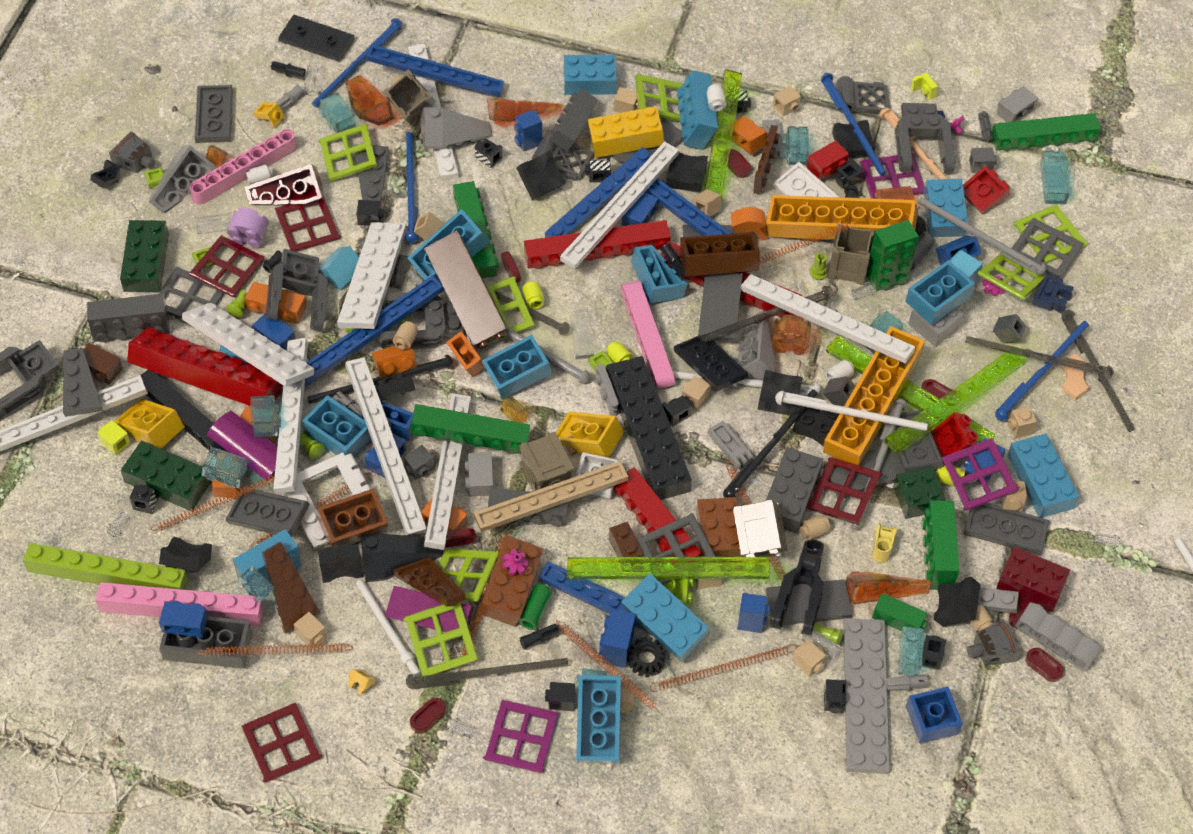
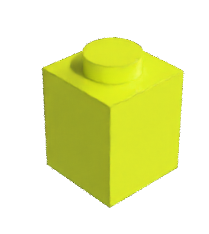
M113 420L103 425L97 432L100 442L115 455L130 444L128 433Z

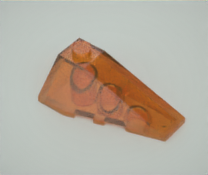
M362 75L345 81L352 112L358 118L378 126L385 125L395 119L390 101Z
M487 97L489 120L494 121V124L505 125V122L515 121V117L522 113L535 110L537 114L562 108L563 105L552 102L515 101Z
M858 571L847 574L845 581L850 605L878 601L882 593L895 599L928 594L931 586L929 580L873 572L860 573Z

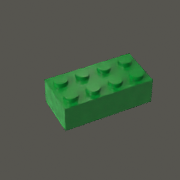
M909 220L875 230L866 277L875 292L886 290L898 284L902 285L909 280L919 237Z
M930 500L928 508H925L924 518H922L921 523L922 530H925V535H923V547H926L924 564L928 566V570L925 571V581L929 582V590H938L940 584L956 583L960 571L954 501Z

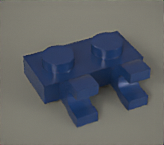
M1046 274L1032 304L1047 310L1054 307L1058 313L1063 314L1067 301H1070L1073 295L1074 287L1064 285L1063 279Z

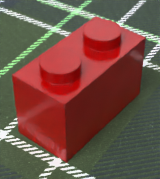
M834 141L809 155L806 167L819 180L830 177L838 168L848 163L849 153L837 141Z

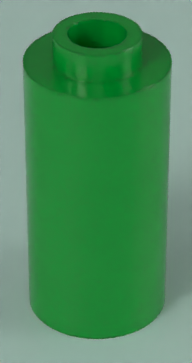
M539 584L533 587L518 621L524 628L529 630L537 629L552 596L548 586Z

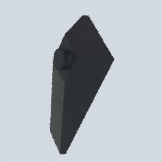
M394 534L361 536L365 581L388 580L394 575V569L427 557L434 561L443 556V550L424 547L426 536Z

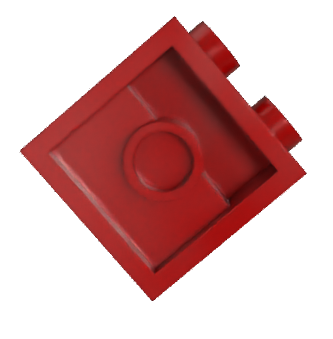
M986 166L963 184L964 197L981 214H984L994 204L996 206L999 205L1010 195L1008 183L1004 180L1001 181L998 178V174L993 169L989 170Z
M954 412L931 431L941 458L977 444L978 435L971 429L970 424L972 421L968 415Z

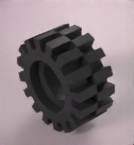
M642 637L641 642L637 639L635 644H631L628 655L630 669L633 668L632 671L634 673L638 671V676L642 677V673H644L645 677H649V674L653 677L656 675V672L659 674L661 668H664L666 652L663 649L662 643L658 645L659 641L657 639L652 642V637H649L648 641L645 640V637ZM642 652H651L655 659L650 663H645L639 659V655Z

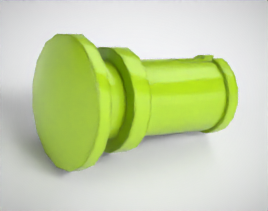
M821 252L815 255V262L810 268L811 277L817 280L824 279L828 274L826 266L827 255L823 253L822 257H820Z
M241 290L237 298L226 306L227 313L238 319L243 316L246 305L244 297L246 290Z
M305 432L300 433L299 443L305 448L309 458L316 460L321 457L325 451V446L316 440H312Z
M815 623L812 636L824 639L829 644L834 643L833 647L837 648L843 637V629H839L837 632L835 628L829 629Z

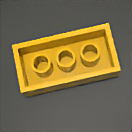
M657 106L588 119L595 158L635 151L642 147L645 149L657 147L664 143L663 129Z

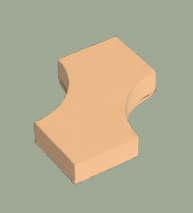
M1076 353L1061 364V368L1066 374V381L1062 384L1061 388L1074 400L1089 389L1083 376L1089 365Z

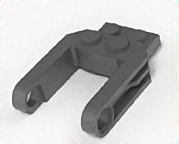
M902 103V118L898 121L894 130L899 171L910 172L912 168L909 136H937L940 161L943 163L944 173H953L955 157L950 122L938 114L937 104Z
M288 249L283 250L281 263L274 267L268 279L266 319L277 320L278 316L276 315L281 301L282 288L305 294H312L310 329L318 332L322 331L325 323L328 280L323 274L318 273V257Z
M386 293L384 302L389 303H383L382 310L406 293ZM436 296L416 310L424 311L425 330H417V336L410 347L412 349L437 348L444 338H453L461 331L464 334L463 325L452 303H443V299ZM397 331L381 333L379 336L380 347L384 349L395 346L393 338Z
M40 340L24 350H20L18 347H8L0 352V375L12 368L23 383L20 387L0 398V421L43 395L46 385L44 379L60 369L58 363Z

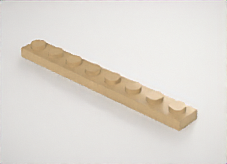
M621 461L476 511L474 512V518L480 531L484 532L628 481V475Z

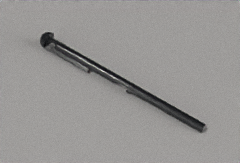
M444 355L445 358L417 365L416 368L403 371L402 373L412 376L444 366L450 369L454 364V360L450 355ZM391 375L383 377L384 379L387 378V380L392 379ZM380 377L372 378L373 381L381 379ZM351 384L307 396L310 404L323 400L327 395L332 398L334 395L339 396L337 394L339 391L347 394L354 392Z
M812 389L807 397L815 398L818 392ZM799 405L780 429L772 435L774 437L765 445L756 458H750L726 489H724V498L736 497L735 494L807 407Z

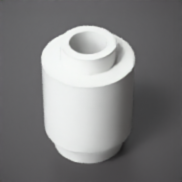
M718 84L709 86L706 92L709 109L721 111L726 106L724 90Z
M266 164L249 169L246 172L249 185L274 177L271 167L267 168Z
M840 361L826 372L828 382L834 378L852 377L854 375V366L850 361Z

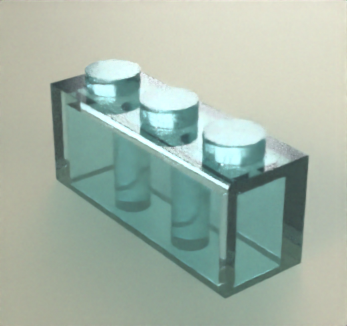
M1043 151L1040 166L1045 204H1067L1068 197L1072 195V187H1069L1070 173H1067L1068 159H1065V152Z

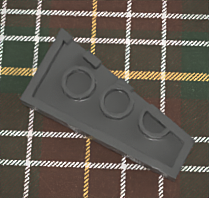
M372 146L377 166L358 172L362 200L380 201L381 206L389 146ZM366 150L355 153L356 165L369 161Z
M83 348L64 350L63 414L65 417L103 411Z

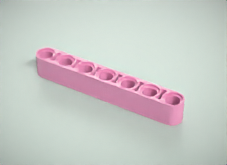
M290 129L280 131L191 183L190 192L193 202L195 204H204L247 179L246 172L249 169L265 164L269 166L293 152L297 147L294 131Z
M640 280L621 284L622 296L655 388L660 389L675 385L674 374Z

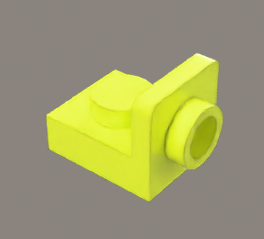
M928 73L917 75L912 79V92L921 89L922 93L929 100L936 98L938 86Z

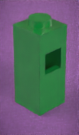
M884 593L881 594L872 615V619L885 620L886 625L917 638L920 631L924 632L928 623L925 620L927 612Z

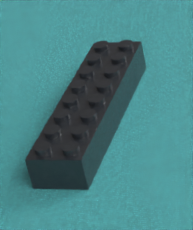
M643 356L608 364L606 371L618 400V410L645 481L660 500L691 492V476Z

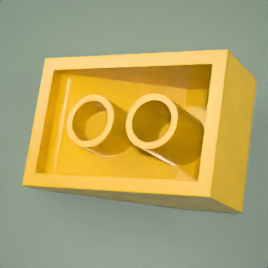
M141 398L114 421L139 443L142 440L161 449L185 427L175 409Z
M568 412L556 431L562 446H570L580 454L585 452L608 458L624 433L616 416Z

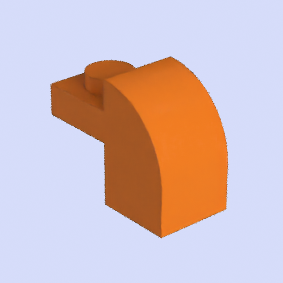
M745 207L731 212V225L737 233L754 232L761 240L768 239L767 221L765 220V212L755 207Z

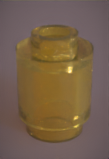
M507 397L501 402L500 411L511 421L522 423L528 417L526 408L514 397Z

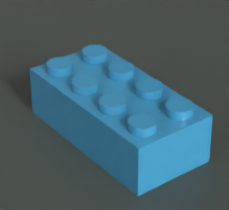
M692 70L686 76L681 88L679 87L677 90L678 111H680V124L682 127L681 137L683 138L684 146L703 150L718 129L716 111L709 109L706 94L708 87L712 85L711 74Z
M462 209L407 258L425 280L433 275L441 283L424 249L425 247L455 231L461 234L472 257L490 242L487 236Z
M1047 433L1011 443L1007 456L1019 480L1025 482L1026 494L1038 517L1043 518L1075 509L1080 496Z
M650 573L621 601L623 609L627 612L636 613L635 620L662 643L681 663L710 634L709 627Z
M579 675L577 763L619 764L621 676Z

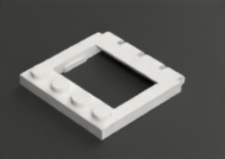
M344 453L338 454L298 472L296 475L295 491L284 493L286 497L305 500L310 504L300 525L313 550L328 543L317 519V510L303 483L313 481L339 468L353 495L370 490L371 488L368 484L361 486L367 481L360 468L354 469L358 464L352 453L344 455Z

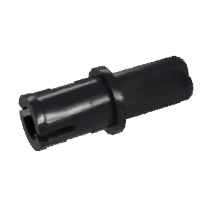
M272 61L271 70L284 73L287 77L294 76L300 79L305 77V68L293 66L291 63L284 64L277 61Z
M670 242L662 246L660 250L667 258L668 264L674 268L680 278L685 277L682 261L680 260L681 256L677 255Z
M552 624L540 630L537 628L534 632L519 637L521 646L525 650L535 644H543L544 640L560 634V629L557 624Z

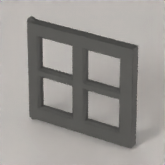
M1032 218L1012 246V249L1040 265L1044 263L1042 260L1048 252L1063 259L1058 269L1044 263L1046 265V273L1061 278L1084 243L1036 218ZM1035 227L1050 234L1045 244L1029 237ZM1057 238L1073 246L1067 256L1051 248ZM1025 241L1041 248L1035 258L1020 251Z
M176 267L159 294H163L164 299L168 292L184 298L177 308L166 305L168 314L182 319V313L185 312L191 300L204 305L213 303L217 306L224 295L223 292L216 289L210 301L194 296L201 285L213 287L189 276V271ZM178 277L193 281L187 293L172 288Z
M693 513L637 538L654 577L662 585L717 561ZM690 524L696 538L679 545L672 532ZM665 535L671 549L653 556L647 543ZM700 543L706 556L688 563L682 550ZM674 554L680 567L663 575L657 561Z

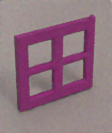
M911 153L912 172L896 174L893 163H898L897 155L879 157L880 163L882 165L885 164L888 175L882 177H872L869 166L874 165L870 159L860 160V166L865 170L864 178L871 199H890L923 194L924 183L913 153ZM914 177L917 187L901 189L898 179ZM890 180L893 191L877 192L874 182Z
M993 438L942 457L944 466L963 503L965 511L1019 490ZM989 449L996 464L980 470L973 455ZM968 457L975 472L959 478L953 462ZM1000 471L1007 487L991 492L984 477ZM979 479L986 495L970 501L963 485Z
M501 700L487 752L483 759L544 773L545 770L543 768L558 712ZM507 710L525 714L520 731L503 728ZM530 716L548 720L543 737L526 733ZM500 736L517 740L513 758L495 754ZM523 742L541 745L536 763L518 759Z

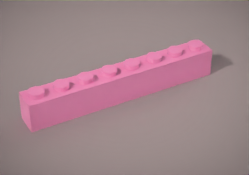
M100 582L96 597V603L100 612L161 617L165 601H180L184 604L198 603L206 606L208 616L248 620L252 626H261L264 612L262 597Z

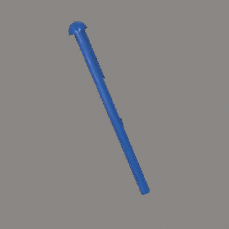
M398 18L391 19V25L372 44L381 47L402 28V21ZM369 47L312 102L314 107H318L350 74L356 71V68L366 59Z
M831 73L823 74L821 82L836 108L842 110L846 119L854 128L853 133L858 137L881 177L885 176V169L833 83L834 76Z
M407 132L408 233L405 235V239L408 243L413 244L419 239V235L413 232L418 216L414 194L413 133Z
M1083 321L1060 347L1044 361L1045 366L1039 369L1026 383L1022 382L995 411L997 420L1002 422L1008 420L1007 414L1089 326L1087 321Z

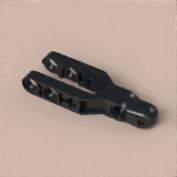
M805 541L797 567L784 575L772 614L771 628L781 630L794 586L797 584H807L812 590L809 597L808 610L805 611L801 634L812 635L824 586L818 574L824 551V544L821 541Z

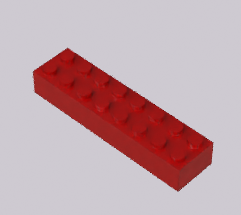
M147 327L131 340L128 345L127 362L262 411L267 409L281 395L282 384L252 364L242 361L240 358L225 355L223 352H216L205 346L196 345L188 340L179 339L171 334L162 333L154 328Z

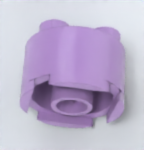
M238 208V211L234 210L227 233L232 238V241L240 245L245 243L253 248H259L269 224L268 219L264 215L262 217L257 215L258 211Z

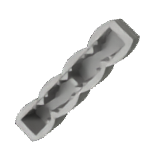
M1030 602L1015 625L1019 631L1032 637L1044 647L1051 649L1056 655L1068 660L1073 666L1082 671L1088 669L1101 648L1094 639L1082 636L1077 628L1065 625L1058 616L1048 614L1039 604Z

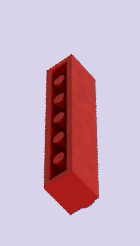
M635 467L626 471L628 481L614 486L617 496L623 498L627 509L634 512L638 523L644 525L647 533L677 521ZM683 528L672 532L679 545L691 540ZM665 535L655 540L661 552L671 549ZM695 544L682 550L688 563L702 557V552ZM674 554L668 556L672 567H680Z

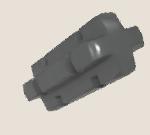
M982 111V113L978 114L982 139L985 142H989L993 139L989 115L986 111Z

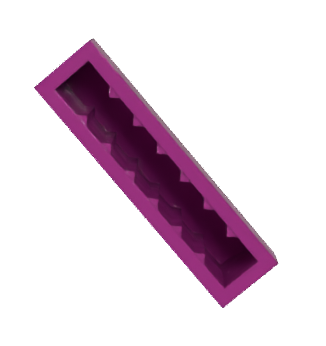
M231 410L222 415L213 424L207 436L263 479L266 478L268 481V477L271 479V475L275 476L278 447L276 444Z
M394 585L385 617L405 622L403 619L406 616L442 604L422 592ZM461 603L469 627L474 608L472 605ZM454 610L437 615L442 632L460 628ZM432 617L415 622V625L436 630Z

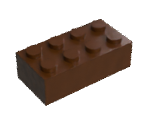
M753 232L680 237V256L685 276L759 271L760 251Z

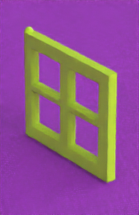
M636 74L638 109L647 108L645 97L660 100L661 110H658L659 117L680 122V114L668 112L667 102L679 104L678 99L667 97L665 87L678 89L679 87L681 88L683 83ZM643 82L658 85L659 95L644 92Z
M363 124L318 140L321 144L330 182L377 166L368 124ZM361 132L364 143L350 148L347 137ZM343 139L345 150L330 154L328 143ZM366 150L369 161L354 166L351 154ZM347 156L349 168L335 172L332 161Z
M1057 204L1013 223L1022 234L1026 228L1025 225L1032 218L1045 223L1042 218L1054 213L1062 223V225L1055 227V229L1061 232L1068 231L1073 238L1084 243L1082 248L1088 245ZM1043 232L1034 237L1030 234L1029 237L1041 242L1048 239L1050 234ZM1058 238L1055 241L1056 246L1059 248L1057 251L1064 255H1067L1073 247L1072 245L1064 247ZM1029 243L1036 254H1038L1041 248ZM1050 253L1046 254L1042 261L1047 264L1059 259V257Z
M1001 254L977 272L979 276L1021 300H1025L1042 283L1045 277L1044 274L1040 276L1035 275L1033 272ZM1005 260L1017 268L1011 272L999 264ZM996 270L1007 277L1001 281L989 273ZM1024 271L1035 277V279L1029 282L1018 276V274ZM1014 280L1025 288L1019 291L1007 283Z
M513 276L487 287L507 327L516 333H520L535 326L515 281L516 277ZM510 286L515 300L500 306L494 291ZM519 307L525 322L509 327L504 313ZM494 339V340H492V341L489 342V343L491 344V343L496 342V341H499V340Z
M446 548L438 566L449 577H457L455 584L460 589L465 578L480 579L474 592H464L466 601L477 602L497 561L499 552ZM451 557L465 558L460 572L445 571ZM474 559L488 560L483 573L468 572Z
M462 602L448 607L442 604L406 616L403 619L407 624L423 679L478 661L461 606ZM454 610L460 628L442 633L437 615ZM432 617L437 635L420 641L415 622ZM462 636L468 654L451 660L445 642ZM440 644L445 662L428 667L423 649Z

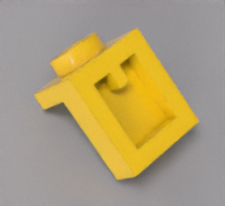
M262 102L253 112L257 119L269 120L272 127H277L285 117L278 103Z

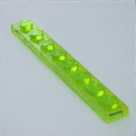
M725 69L721 88L724 90L726 106L721 111H717L718 129L713 134L704 191L708 189L720 194L721 199L743 74L730 69Z

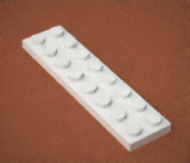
M371 222L337 321L338 328L375 329L407 231L406 223Z
M207 303L182 313V320L285 387L314 375V368L281 348L213 303Z

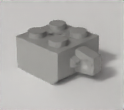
M956 307L931 325L913 310L908 325L936 347L960 327L964 314Z

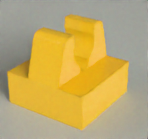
M352 669L348 675L350 677L348 687L354 688L356 683H359L360 688L357 693L363 694L370 686H373L376 678L361 669Z

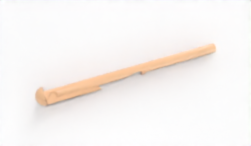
M884 108L880 112V118L882 120L886 119L895 129L900 119L889 108ZM909 136L910 147L937 178L948 179L935 165L934 161L926 157L924 151L913 140L915 136ZM965 198V204L967 206L969 202Z

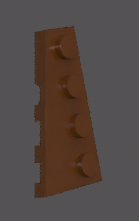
M775 125L770 127L766 139V147L763 148L758 170L755 173L754 194L760 195L762 188L765 189L768 178H765L766 173L770 174L772 166L770 159H774L776 153L774 145L778 144L780 139L778 126Z
M278 542L262 551L268 577L272 585L273 596H275L277 611L282 622L283 633H286L293 629V624L308 612L315 616L320 611L283 544Z
M430 557L393 570L394 577L447 607L466 600L465 593Z

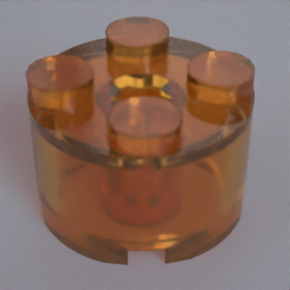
M785 315L781 320L775 319L772 335V345L775 347V351L777 353L790 351L795 355H804L805 351L809 348L811 323L808 321L807 324L804 322V318L794 315Z

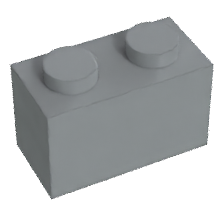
M1022 86L1018 90L1015 89L1008 97L1002 98L999 101L996 114L1006 122L1019 121L1035 110L1038 97Z
M492 452L468 453V461H465V472H469V477H465L466 489H470V496H489L490 488H493Z

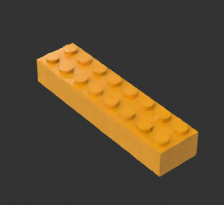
M772 195L766 225L769 237L810 239L811 236L814 239V235L817 239L816 234H818L821 239L820 233L824 238V231L826 234L825 239L835 240L836 233L833 235V227L837 231L836 226L838 224L846 225V222L849 227L871 229L875 233V230L909 220L915 230L918 211L916 200Z
M890 326L886 334L915 346V352L905 364L876 351L844 407L857 410L864 409L868 412L888 416L893 402L900 395L923 354L925 340ZM839 414L824 440L823 452L839 460L860 466L883 422Z

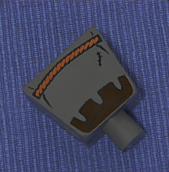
M132 131L109 152L111 162L120 166V168L134 173L139 172L144 166L152 169L155 165L150 146Z
M1005 619L978 631L974 638V645L967 646L969 657L980 656L983 664L986 666L1017 662L1020 650Z

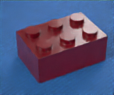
M1014 546L996 589L1019 592V599L1028 603L1039 604L1045 610L1053 613L1071 570Z

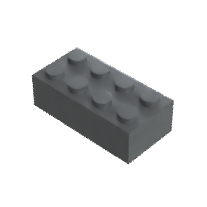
M163 294L87 302V320L94 342L135 338L147 327L170 334L169 315Z
M786 447L766 501L773 500L774 503L780 504L784 529L798 534L807 506L820 476L824 459Z
M208 616L203 638L163 633L159 649L163 660L244 669L252 636V628L248 620Z

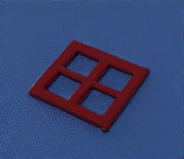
M324 196L322 199L308 204H288L275 208L276 215L290 248L289 250L296 252L341 238ZM319 204L323 216L308 220L304 208ZM299 210L303 222L288 225L284 214ZM327 223L331 234L315 238L311 227ZM307 228L311 240L296 244L291 232Z
M220 235L188 274L234 298L265 260V257ZM223 245L236 251L228 262L214 256ZM240 254L254 260L246 271L232 265ZM208 262L222 268L214 279L200 273ZM226 271L240 277L232 288L218 282Z
M829 457L807 508L808 510L859 525L878 481L883 474L876 470ZM835 466L850 471L844 486L829 481ZM855 473L871 477L865 492L849 488ZM824 489L840 493L834 508L818 503ZM845 495L861 500L855 515L839 510Z
M296 702L241 725L264 777L263 782H269L322 758V754H319ZM292 714L299 730L282 737L275 721ZM270 724L277 740L259 747L253 730ZM303 738L310 754L292 761L286 745ZM281 748L287 764L270 771L263 755Z

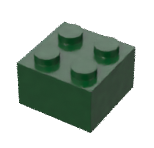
M934 467L896 474L893 487L905 519L923 516L930 500L946 501Z

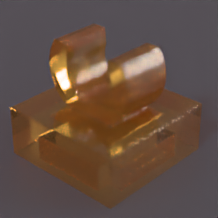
M214 145L208 146L206 158L217 168L222 166L227 161L228 153Z

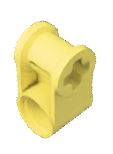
M880 523L877 524L872 557L875 561L884 563L889 560L897 527L889 528L881 526Z

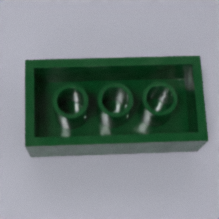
M129 220L120 276L124 292L159 293L161 291L169 238L166 221Z
M142 440L120 470L125 483L131 486L147 485L154 489L155 495H158L159 498L191 511V508L192 510L195 508L212 482L209 469Z

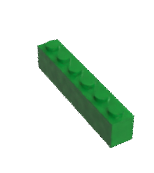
M1096 113L994 123L992 140L996 151L1090 142L1098 140L1101 127Z
M474 181L453 184V195L457 211L459 212L462 209L487 238L492 240L491 231L486 228L488 226L487 216H483L482 213L484 212L483 202H479V198H481L479 188L475 187ZM489 242L473 256L483 278L497 276L496 269L499 268L498 258H494L493 255L495 254L494 243L490 244Z
M415 404L410 434L420 437H432L437 440H449L455 443H466L476 447L483 446L494 450L511 451L512 453L519 454L521 453L519 445L522 442L528 443L530 424Z

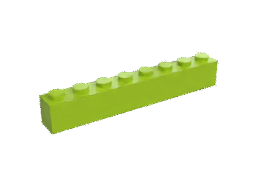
M29 543L23 558L28 572L99 585L102 582L186 590L189 582L186 571L182 569Z

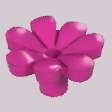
M964 115L959 119L956 118L953 123L950 122L951 129L954 128L956 134L963 131L960 125L965 120Z
M994 276L997 279L1001 280L1000 276ZM986 279L982 281V285L986 286L984 288L986 294L990 291L992 296H997L998 293L1004 294L1005 290Z
M512 549L510 554L503 556L502 559L505 562L502 564V567L504 569L510 568V575H515L516 571L519 574H523L525 572L524 567H528V561L524 559L525 554L523 552L518 554L516 549Z

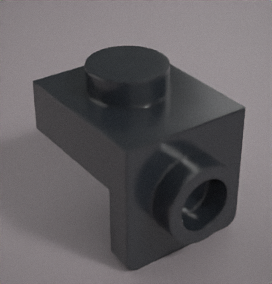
M105 160L103 169L91 174L90 181L102 188L113 185L119 180L120 166L110 160Z

